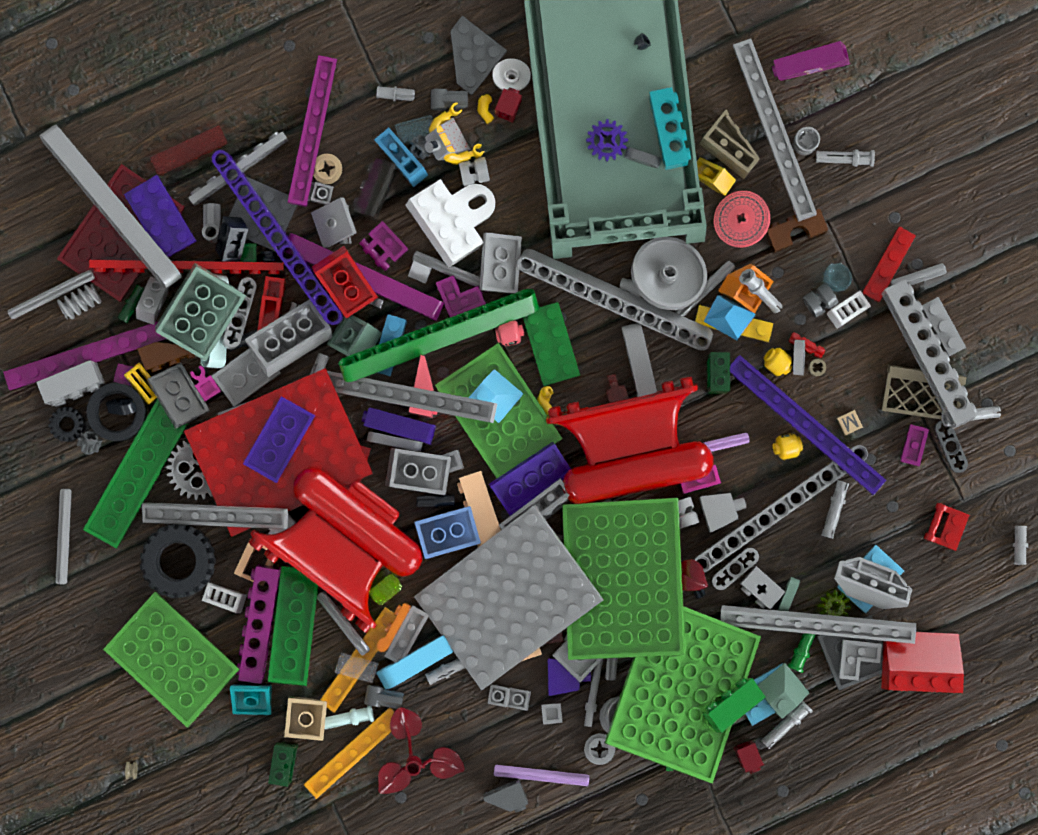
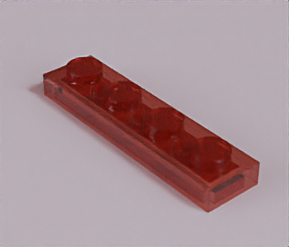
M220 125L150 158L160 176L228 144Z

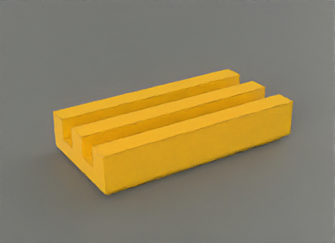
M139 362L126 372L124 376L144 401L150 404L157 397L136 372L138 369L146 380L151 377ZM131 374L134 375V377H135V378L138 380V382L143 386V388L147 391V393L151 396V398L148 397V395L143 391V389L139 386V384L134 380V378L131 376Z

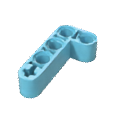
M443 635L397 662L382 668L376 674L385 690L390 689L451 654L453 650Z

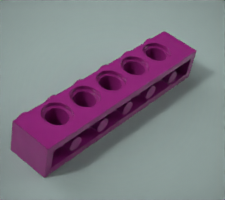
M258 564L256 569H252L251 580H254L253 588L250 587L248 592V599H251L250 607L247 606L245 611V618H248L247 625L243 626L242 637H245V641L240 646L239 656H242V660L237 665L240 669L237 672L239 681L262 684L264 681L281 567ZM259 582H267L268 590L260 589ZM256 601H264L266 604L265 609H259L256 606ZM253 620H261L263 623L262 628H256ZM257 638L260 646H252L250 639ZM248 657H254L257 665H249L247 662Z

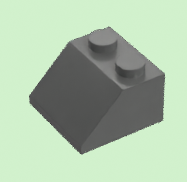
M519 779L483 794L485 802L510 812L513 810L515 813L526 809L525 806L528 804L527 796Z

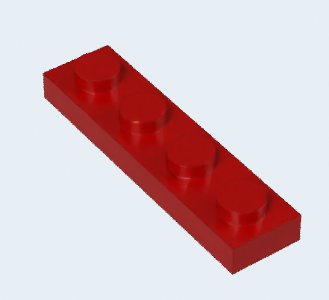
M900 226L897 228L862 294L878 303L880 302L882 292L889 286L916 235Z

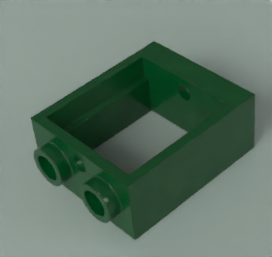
M710 352L707 355V394H726L730 391V352Z
M278 741L274 745L268 784L286 787L290 785L293 778L297 743Z

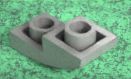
M312 182L308 201L323 205L329 204L334 187Z
M491 685L488 704L527 711L531 691Z

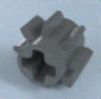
M421 134L410 141L412 146L409 150H411L414 157H421L423 160L433 152L428 153L425 150V143L427 141L425 136Z
M87 431L80 434L77 446H81V452L85 454L98 453L102 439H98V434L94 431Z

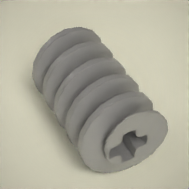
M84 284L85 291L77 288L78 295L70 292L71 299L64 296V303L59 299L57 300L62 313L67 319L68 317L74 319V312L77 315H81V309L88 311L87 304L93 308L95 307L94 301L98 304L101 303V298L92 284L91 287Z

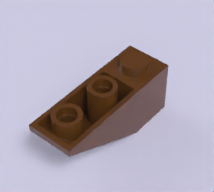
M154 342L138 348L145 370L152 373L162 370L164 365L169 364V366L179 364L180 359L185 357L187 359L197 357L177 344Z

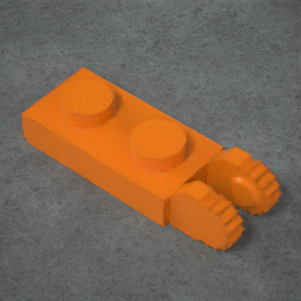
M404 603L403 606L398 605L394 613L396 616L394 622H389L384 631L387 635L378 641L377 649L379 652L382 653L389 649L409 613L411 605Z

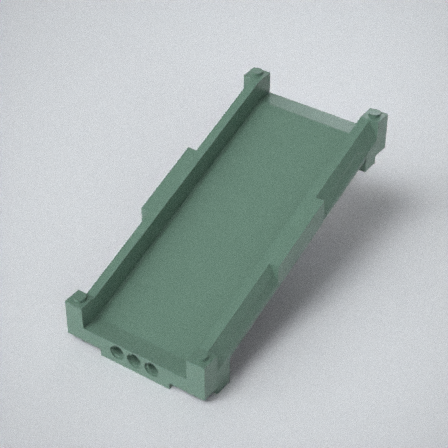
M524 0L553 259L572 257V247L685 235L686 244L705 242L706 219L702 187L700 188L678 0ZM641 33H644L651 43V46L645 50H638L639 46L637 44L634 45L635 38ZM672 87L673 92H677L678 95L677 111L681 110L683 122H680L681 129L686 131L687 141H684L685 147L690 150L691 159L688 160L687 166L665 170L650 105L649 92ZM669 106L661 108L665 114H669L672 111ZM606 119L609 120V124H612L615 120V126L622 125L621 132H627L623 137L627 138L628 142L623 143V145L660 157L659 168L649 167L626 159L624 157L626 150L622 149L623 155L619 156L616 154V160L609 157L608 162H606L605 157H602L599 161V155L592 156L593 149H587L591 145V143L586 142L587 138H591L587 134L588 131L593 132L592 125L598 127L599 120L603 124H605ZM668 124L665 126V129L668 132H674L676 130L675 126L672 124ZM604 128L603 130H604V131H611L612 129H610V128ZM596 135L594 137L595 146L599 143V138ZM617 135V137L615 138V142L618 144V146L620 145L619 135ZM603 137V138H604V141H603L604 144H606V143L611 144V143H610V140H611L610 137H608V138ZM671 143L669 145L672 151H678L680 149V146L677 143ZM603 150L602 152H604V153H611L612 151H611V150Z

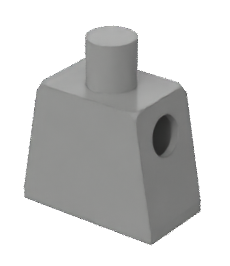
M731 493L698 497L709 532H713L737 520L738 515L736 511L747 508L743 497L733 500Z

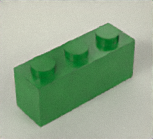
M753 678L740 679L735 683L736 687L731 691L729 689L721 694L719 701H713L706 706L707 710L703 713V716L716 733L725 731L766 697Z

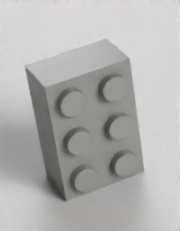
M91 360L36 382L44 403L55 407L66 404L65 400L82 398L84 396L83 393L90 391L93 393L102 385H105L98 364Z

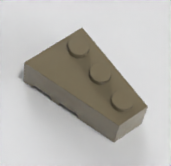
M727 110L722 113L699 143L743 179H745L760 159L747 139H744L739 131V127L734 124Z

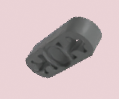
M941 420L935 424L934 432L949 468L955 473L964 472L968 467V462L956 433L951 426H948L946 434L947 436L952 435L953 438L943 441L942 438L945 437L944 432H939L940 424H943ZM948 441H953L956 444L955 451H947L946 443ZM959 452L960 455L956 456L957 460L963 462L960 470L958 467H954L956 460L954 457L950 459L949 455H955Z

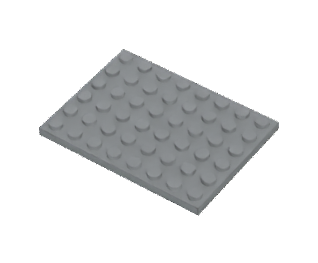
M532 506L414 596L425 613L429 614L428 617L440 634L445 636L451 649L481 690L485 689L604 600L536 506Z

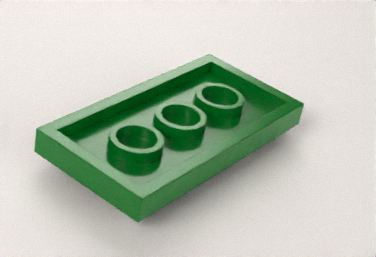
M559 303L540 307L535 313L524 316L523 320L543 387L580 376Z

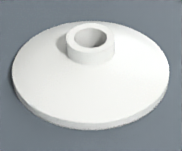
M517 59L502 60L493 69V81L502 90L510 87L520 91L528 85L531 78L528 66Z

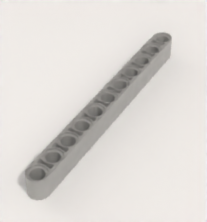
M54 125L40 134V139L159 283L166 289L182 278L175 265L61 129Z
M524 250L518 260V268L524 273L702 351L710 346L713 332L704 325L670 310L658 308L641 297L535 250Z
M857 445L850 448L853 452L855 449H860L862 451L861 459L863 461L867 459L868 451L864 446ZM831 461L697 555L693 560L704 559L706 562L704 572H707L844 476L846 472L840 470L838 465ZM824 471L831 473V479L828 482L822 478ZM808 482H813L816 486L815 491L812 493L806 489ZM793 493H798L800 496V501L796 504L790 499ZM777 504L784 506V512L781 515L775 512ZM761 515H766L769 519L768 524L765 526L759 522ZM745 526H751L753 529V534L749 537L743 533ZM730 537L737 539V545L734 548L728 546L727 541ZM714 548H719L722 551V555L718 559L712 556Z

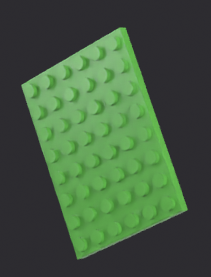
M678 498L563 505L564 546L604 599L567 627L568 660L685 655Z
M683 606L685 655L633 657L604 743L708 783H713L731 726L722 733H716L703 716V713L707 710L706 706L713 701L717 702L721 699L722 693L729 689L730 691L734 689L737 681L742 678H748L761 636Z

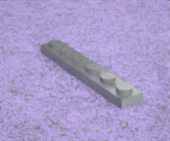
M276 132L268 138L269 141L264 145L260 143L253 148L254 152L241 156L237 160V165L241 171L245 172L286 143L288 139L284 133ZM232 170L229 173L230 180L238 176L236 170ZM222 175L217 178L213 176L206 182L207 185L203 188L198 187L190 193L191 196L188 198L194 206H197L227 184Z

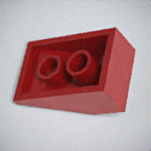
M342 246L312 266L314 273L345 318L350 317L378 298L345 246Z

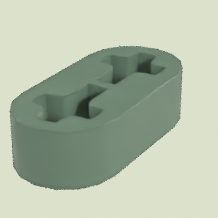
M793 577L789 578L784 590L785 593L779 602L778 611L789 610L800 580Z

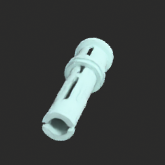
M367 705L366 708L357 710L352 708L350 712L326 717L324 729L347 724L358 725L360 722L369 720L373 722L372 706Z

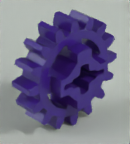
M606 119L605 124L599 120L598 127L592 125L594 131H588L587 133L591 136V138L586 139L587 143H591L587 149H593L592 156L599 155V161L602 157H605L606 162H608L609 157L616 160V154L622 156L621 149L626 150L627 148L623 145V143L628 142V139L623 137L627 132H621L623 126H615V120L612 124H609L608 119ZM604 128H610V129H612V130H611V131H604L603 129H604ZM595 135L599 138L597 146L594 143ZM617 135H619L620 138L619 146L615 142V138L617 137ZM603 137H605V138L610 137V138H611V140H610V143H611V144H609V143L604 144V143H603V141H604V138H603ZM603 150H611L612 152H611V153H604V152H602V151H603Z

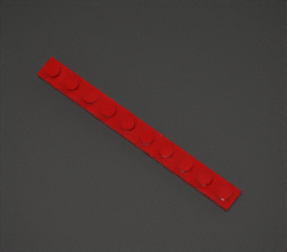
M89 260V268H94V272H106V269H113V272L123 273L125 269H133V273H145V269H148L142 261ZM171 261L180 273H183V270H190L194 263L206 270H210L213 274H222V270H230V274H241V270H248L249 274H261V271H268V274L279 275L280 271H284V263Z

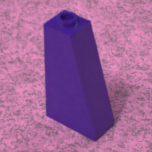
M370 407L368 411H364L362 417L365 427L428 445L432 444L436 429L435 425Z

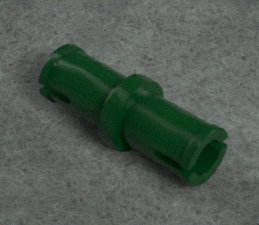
M136 284L130 297L124 301L125 305L119 316H117L118 319L128 324L143 294L144 288Z

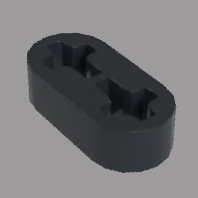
M117 398L106 402L107 410L110 414L127 415L136 411L134 400Z

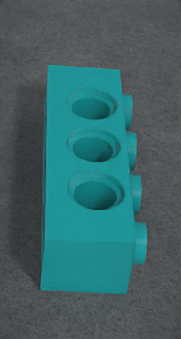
M672 87L649 92V100L664 168L668 170L687 166L688 160L691 159L689 148H686L684 141H687L685 129H681L680 122H683L681 110L677 111L676 104L679 103L677 92H673ZM669 106L672 111L669 114H665L661 108ZM668 124H672L675 126L676 130L674 132H668L665 129V126ZM671 143H677L680 146V149L678 151H672L669 145Z

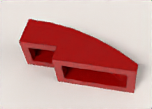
M265 277L257 331L280 318L286 278Z

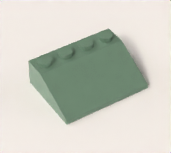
M194 263L155 326V332L206 361L246 295L210 271Z

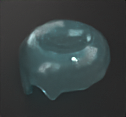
M831 263L823 273V281L828 284L832 291L840 292L848 289L852 282V274L842 263Z

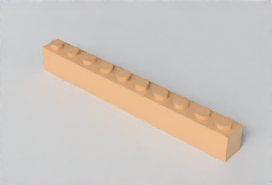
M481 471L459 478L460 482L457 483L460 494L464 493L466 501H463L464 507L471 506L481 542L477 544L478 548L501 531ZM538 648L524 660L542 655L541 649Z

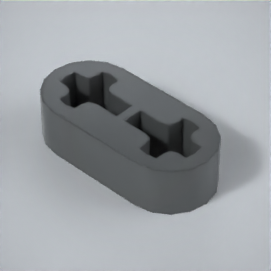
M627 147L624 155L626 159L653 168H659L661 162L660 157Z

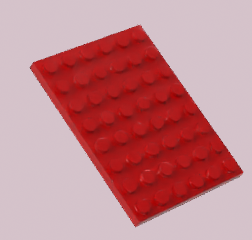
M326 368L184 431L217 506L288 509V511L295 509L303 504L294 496L293 483L296 476L302 470L309 467H317L323 470L343 486L373 474ZM282 396L314 414L315 417L280 479L275 483L243 463ZM227 527L231 537L250 529L249 527Z

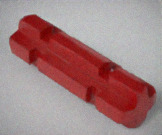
M795 332L789 338V342L793 345L795 340H805V351L810 354L814 353V356L817 358H822L825 353V348L817 347L814 342L804 337L801 338Z

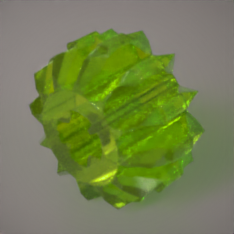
M389 574L375 585L369 594L374 602L378 605H383L402 589V585L397 577Z
M833 590L832 596L827 591L825 592L827 599L822 596L820 597L824 604H818V607L824 608V610H821L819 614L824 615L827 613L826 615L841 616L843 614L848 617L849 614L844 610L851 609V606L845 605L850 600L849 598L842 600L844 597L843 592L837 597V590ZM833 601L839 605L836 607L837 611L830 610Z

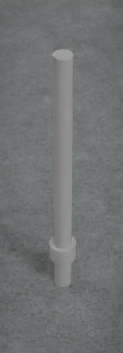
M603 659L593 670L589 699L585 705L586 716L584 726L592 727L593 715L597 709L596 698Z

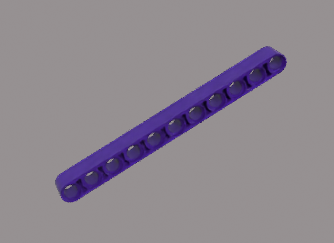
M223 150L214 152L212 155L213 164L323 319L331 325L340 324L343 319L342 312L231 155ZM220 155H225L226 162L222 165H219L218 157ZM232 170L237 171L238 176L235 180L229 179V173ZM243 186H247L249 189L248 194L245 196L240 194V189ZM258 201L260 208L258 211L253 212L251 204ZM265 217L271 219L269 227H263L262 220ZM276 233H281L282 240L279 243H275L273 240V236ZM288 248L293 250V256L290 259H286L284 256V252ZM303 264L305 270L302 274L298 275L295 268L297 265ZM309 280H314L316 283L313 290L307 289L306 284ZM321 295L327 298V303L324 306L318 304V298ZM332 311L338 313V319L334 322L329 319V313Z

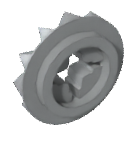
M595 734L586 741L584 752L590 762L603 765L613 758L615 747L604 743L607 735ZM599 741L602 747L608 748V750L601 752L600 757L597 751L591 750V748L598 746Z

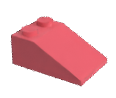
M421 355L414 388L434 391L426 358ZM409 407L410 414L433 419V415L438 413Z

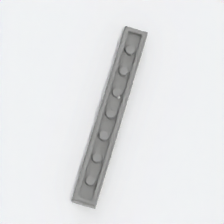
M145 502L142 503L143 523L287 529L288 509Z

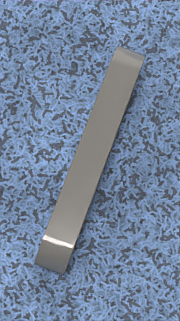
M249 277L243 278L237 286V290L244 293L245 287L242 285H245L247 282L251 289L246 292L244 299L247 304L246 309L238 308L233 318L238 317L241 320V326H233L231 320L224 331L222 343L227 349L236 348L242 339L256 291V282ZM233 331H236L233 340L236 342L229 344L230 341L227 338L232 335Z

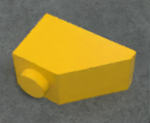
M701 157L697 160L699 180L712 190L726 195L736 180L724 168Z

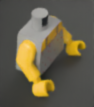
M458 103L451 105L448 112L444 111L434 118L429 127L430 133L425 136L427 141L425 143V150L428 153L433 152L438 161L445 160L456 165L470 160L472 156L480 158L484 151L480 153L476 151V149L481 148V144H476L473 150L469 151L471 149L454 118H450L462 112V109L459 112H455L453 109Z

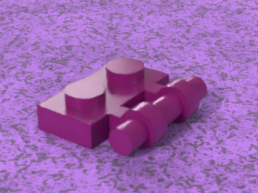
M383 221L369 233L373 239L370 243L365 238L359 243L364 248L363 251L366 255L369 254L375 260V264L384 271L390 268V265L386 262L389 257L396 262L409 250ZM377 245H379L385 252L381 256L374 249Z

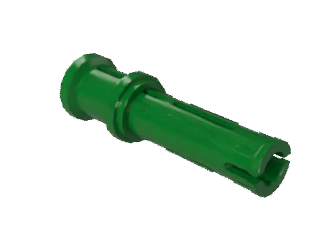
M803 633L798 647H795L793 650L792 660L787 665L790 669L803 673V666L806 659L810 657L808 652L816 634Z

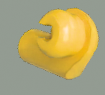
M486 94L479 98L477 112L489 124L495 118L488 111L492 98Z

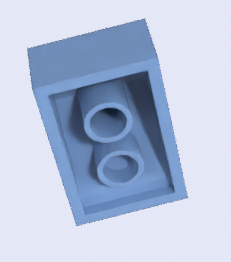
M471 506L414 522L424 559L481 543Z

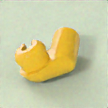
M550 386L543 387L537 399L546 415H548L547 410L551 408L549 401L553 394V389Z

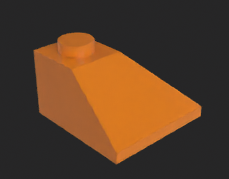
M749 264L728 274L718 292L755 313L762 300L756 294L750 293L748 287L740 282L741 273L747 269L754 270L757 278H761L764 281V286L767 290H769L774 281L753 264Z

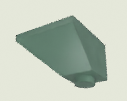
M353 315L348 318L343 316L342 322L337 326L327 345L346 356H350L374 347L379 341L382 332Z
M785 663L758 684V687L766 696L764 699L781 719L794 710L809 694L808 690Z

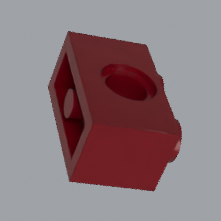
M510 87L503 89L495 108V116L512 123L514 122L522 102V95L519 94L518 90Z
M752 740L733 747L745 772L752 774L761 770L760 766L764 764Z

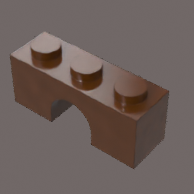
M816 210V216L799 222L796 215L786 218L785 223L779 224V222H775L769 225L766 236L773 253L793 245L790 233L794 228L803 229L808 239L827 232L829 229L821 210Z

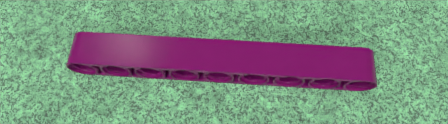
M290 233L288 236L305 261L312 265L317 264L333 253L293 233ZM291 248L285 250L286 253L293 256ZM356 263L377 295L437 321L444 306L443 302Z

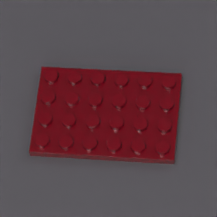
M121 164L107 186L142 226L124 194L146 182V180ZM172 198L180 214H182L186 207ZM95 205L92 206L57 258L78 274L91 270L95 278L90 282L122 302L141 274L133 273V269H125V272L120 273L113 272V269H106V272H94V268H89V260L141 261Z

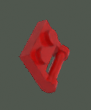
M937 503L935 515L928 533H925L924 539L956 551L969 514ZM946 512L948 516L940 537H935L942 515Z

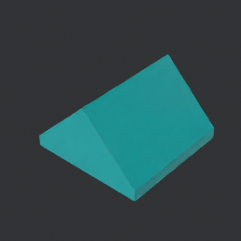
M233 684L230 686L233 714L271 715L272 685Z

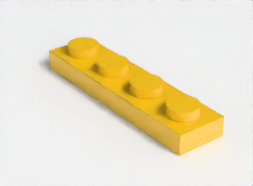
M699 305L695 322L708 328L716 329L704 322L710 308ZM753 318L740 336L769 342L774 323Z

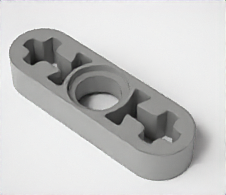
M369 431L366 440L421 452L423 444L418 441Z
M753 548L744 549L712 577L713 587L718 590L726 589L757 563L759 559L758 552ZM746 552H753L755 554L753 556L754 560L746 561L747 567L744 568V565L738 559L741 557V560H744L747 557ZM733 563L739 564L741 568L740 572L736 575L730 572V566ZM726 569L728 575L733 577V579L729 580V578L727 577L723 581L725 583L724 586H717L716 578L718 576L720 578L724 577L726 574L723 573V571Z

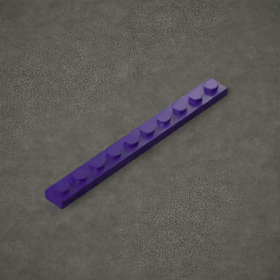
M739 355L730 365V374L869 493L874 495L886 482V479Z

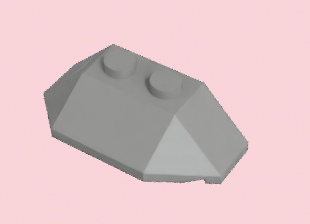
M861 557L839 562L834 579L847 596L881 609L901 608L909 605L912 588L907 586L906 582L896 571Z

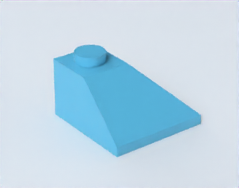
M494 369L469 398L496 403L497 409L494 420L499 423L522 397L523 393Z

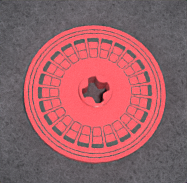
M737 191L729 194L719 203L714 214V227L717 235L726 244L738 248L756 244L764 237L770 225V211L766 202L759 195L750 191ZM739 216H740V217H743V216H744V218L746 219V221H745V222H743V221L740 222V221L738 220V217H739Z

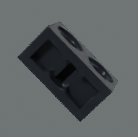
M223 216L215 248L222 261L240 262L248 233V227L241 217Z

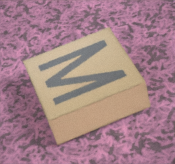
M855 410L837 418L845 436L863 428Z

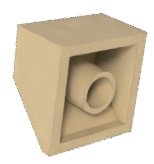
M289 696L284 737L323 741L327 701Z

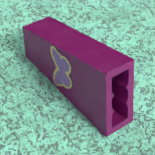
M841 41L776 59L774 60L775 65L772 66L774 76H778V79L782 81L850 64L846 46Z

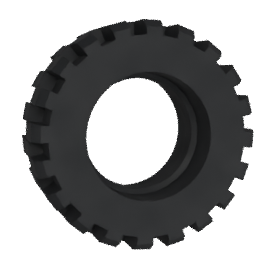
M168 525L152 533L148 537V541L144 543L143 552L140 553V570L143 571L144 575L142 576L149 583L148 586L151 589H155L158 594L170 598L187 597L201 591L210 582V578L215 571V550L211 546L209 538L202 531L189 525ZM173 543L188 545L196 557V565L193 572L183 579H173L167 576L161 568V554L167 546Z

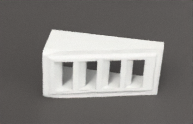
M859 291L827 312V315L838 329L871 307L862 292ZM857 298L862 308H859L854 299ZM848 303L852 305L856 312H853ZM842 307H844V309H845L846 312L848 313V315H849L848 317H847V315L844 313V311L842 310Z
M209 582L202 601L235 613H241L247 595ZM213 589H216L214 598H213V600H212V599H210V598H211ZM221 591H222V592H223V595H222L221 601L219 602L218 599H219L220 593H221ZM228 594H230L231 596L228 604H225Z

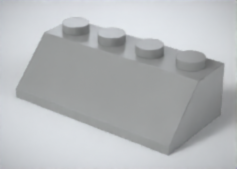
M309 299L252 334L245 341L258 365L266 376L270 377L331 339L332 332L331 327Z

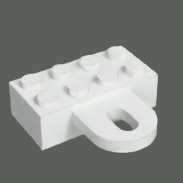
M440 179L411 197L406 207L449 268L478 250L484 243L474 227L492 215L495 209V198L487 187L480 184L468 185L451 195ZM477 196H482L485 199V204L476 210L470 209L468 202Z

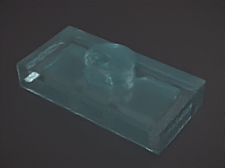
M432 114L395 124L399 140L405 143L411 141L414 137L417 138L420 134L427 136L430 133L429 127L433 121Z

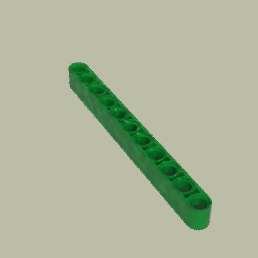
M525 289L347 356L338 363L345 382L356 381L535 313L539 309L535 291L533 289Z

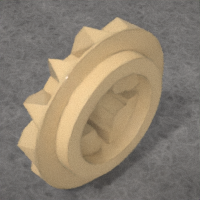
M332 154L318 156L313 174L314 178L322 184H332L339 180L342 174L340 160ZM324 162H326V164H328L329 167H335L330 170V176H328L326 172H322V169L325 168Z

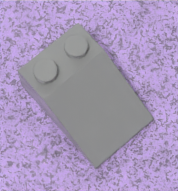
M391 448L385 486L445 495L451 457Z

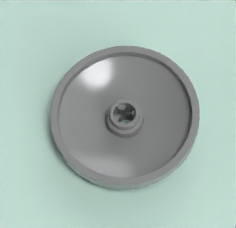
M659 237L646 242L638 250L632 262L631 277L636 290L647 302L661 309L679 310L692 305L700 297L707 283V269L702 256L693 246L686 244L685 241L678 238Z

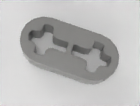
M795 340L793 374L804 375L805 340Z

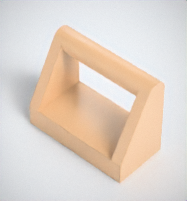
M248 542L234 574L254 582V580H251V576L245 573L256 550ZM267 559L265 565L273 566L274 563ZM260 581L259 585L264 586L265 581Z

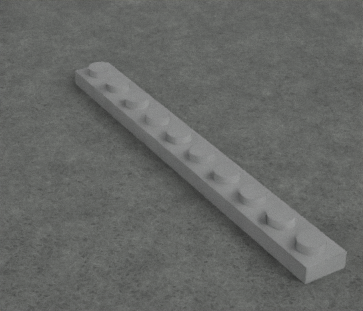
M752 39L733 44L734 52L797 220L799 222L816 216L817 212Z
M327 371L337 393L494 423L497 404L493 402L367 378L345 382L341 373Z
M722 605L721 621L735 627L915 644L916 623Z

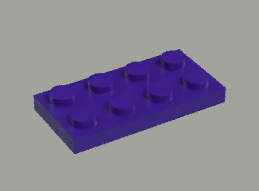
M158 175L124 194L145 231L168 258L197 242Z
M281 396L243 464L277 483L315 415Z
M551 442L489 485L511 516L559 479L563 481L564 475L571 468L555 443Z

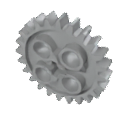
M183 441V448L177 445L178 452L171 451L174 459L168 458L172 465L166 466V468L172 470V472L168 473L167 476L173 477L169 483L177 484L174 490L182 489L180 495L187 492L188 499L192 494L195 500L198 499V495L205 499L206 493L212 497L213 495L203 473L196 472L188 481L184 480L194 470L193 466L195 464L199 466V464L193 458V450L190 444ZM181 463H187L190 466L189 471L185 474L179 472L178 468ZM195 477H200L203 481L202 486L199 488L192 486L191 482Z

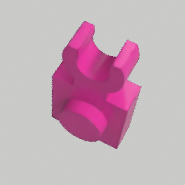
M199 366L201 370L199 376H196L193 371L190 374L192 378L199 381L195 387L206 402L222 391L212 375L206 378L205 369Z

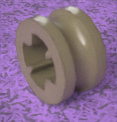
M814 359L810 362L808 370L813 376H821L826 371V364L821 359ZM820 363L822 371L814 372L812 365Z
M126 762V779H129V777L137 778V762L133 764Z

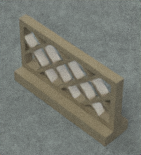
M888 364L881 410L942 420L941 415H937L938 412L942 414V409L934 400L936 398L935 395L931 396L926 389L929 387V384L924 386L922 383H928L922 370ZM958 375L959 383L961 384V386H964L966 384L967 377H965L964 375ZM891 377L899 378L903 383L895 391L890 386ZM913 381H918L922 388L913 394L907 385ZM944 384L946 385V390L952 387L950 384ZM906 387L911 396L902 402L896 393ZM925 390L930 399L920 404L915 396ZM895 395L900 404L894 408L887 407L888 399ZM914 398L919 407L910 411L904 404ZM931 401L938 408L932 414L927 413L923 408ZM956 401V405L954 403L953 405L956 408H960L961 403Z

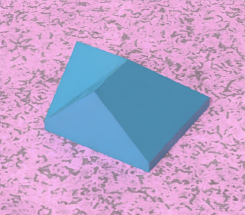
M718 295L704 322L737 340L756 314L729 298Z

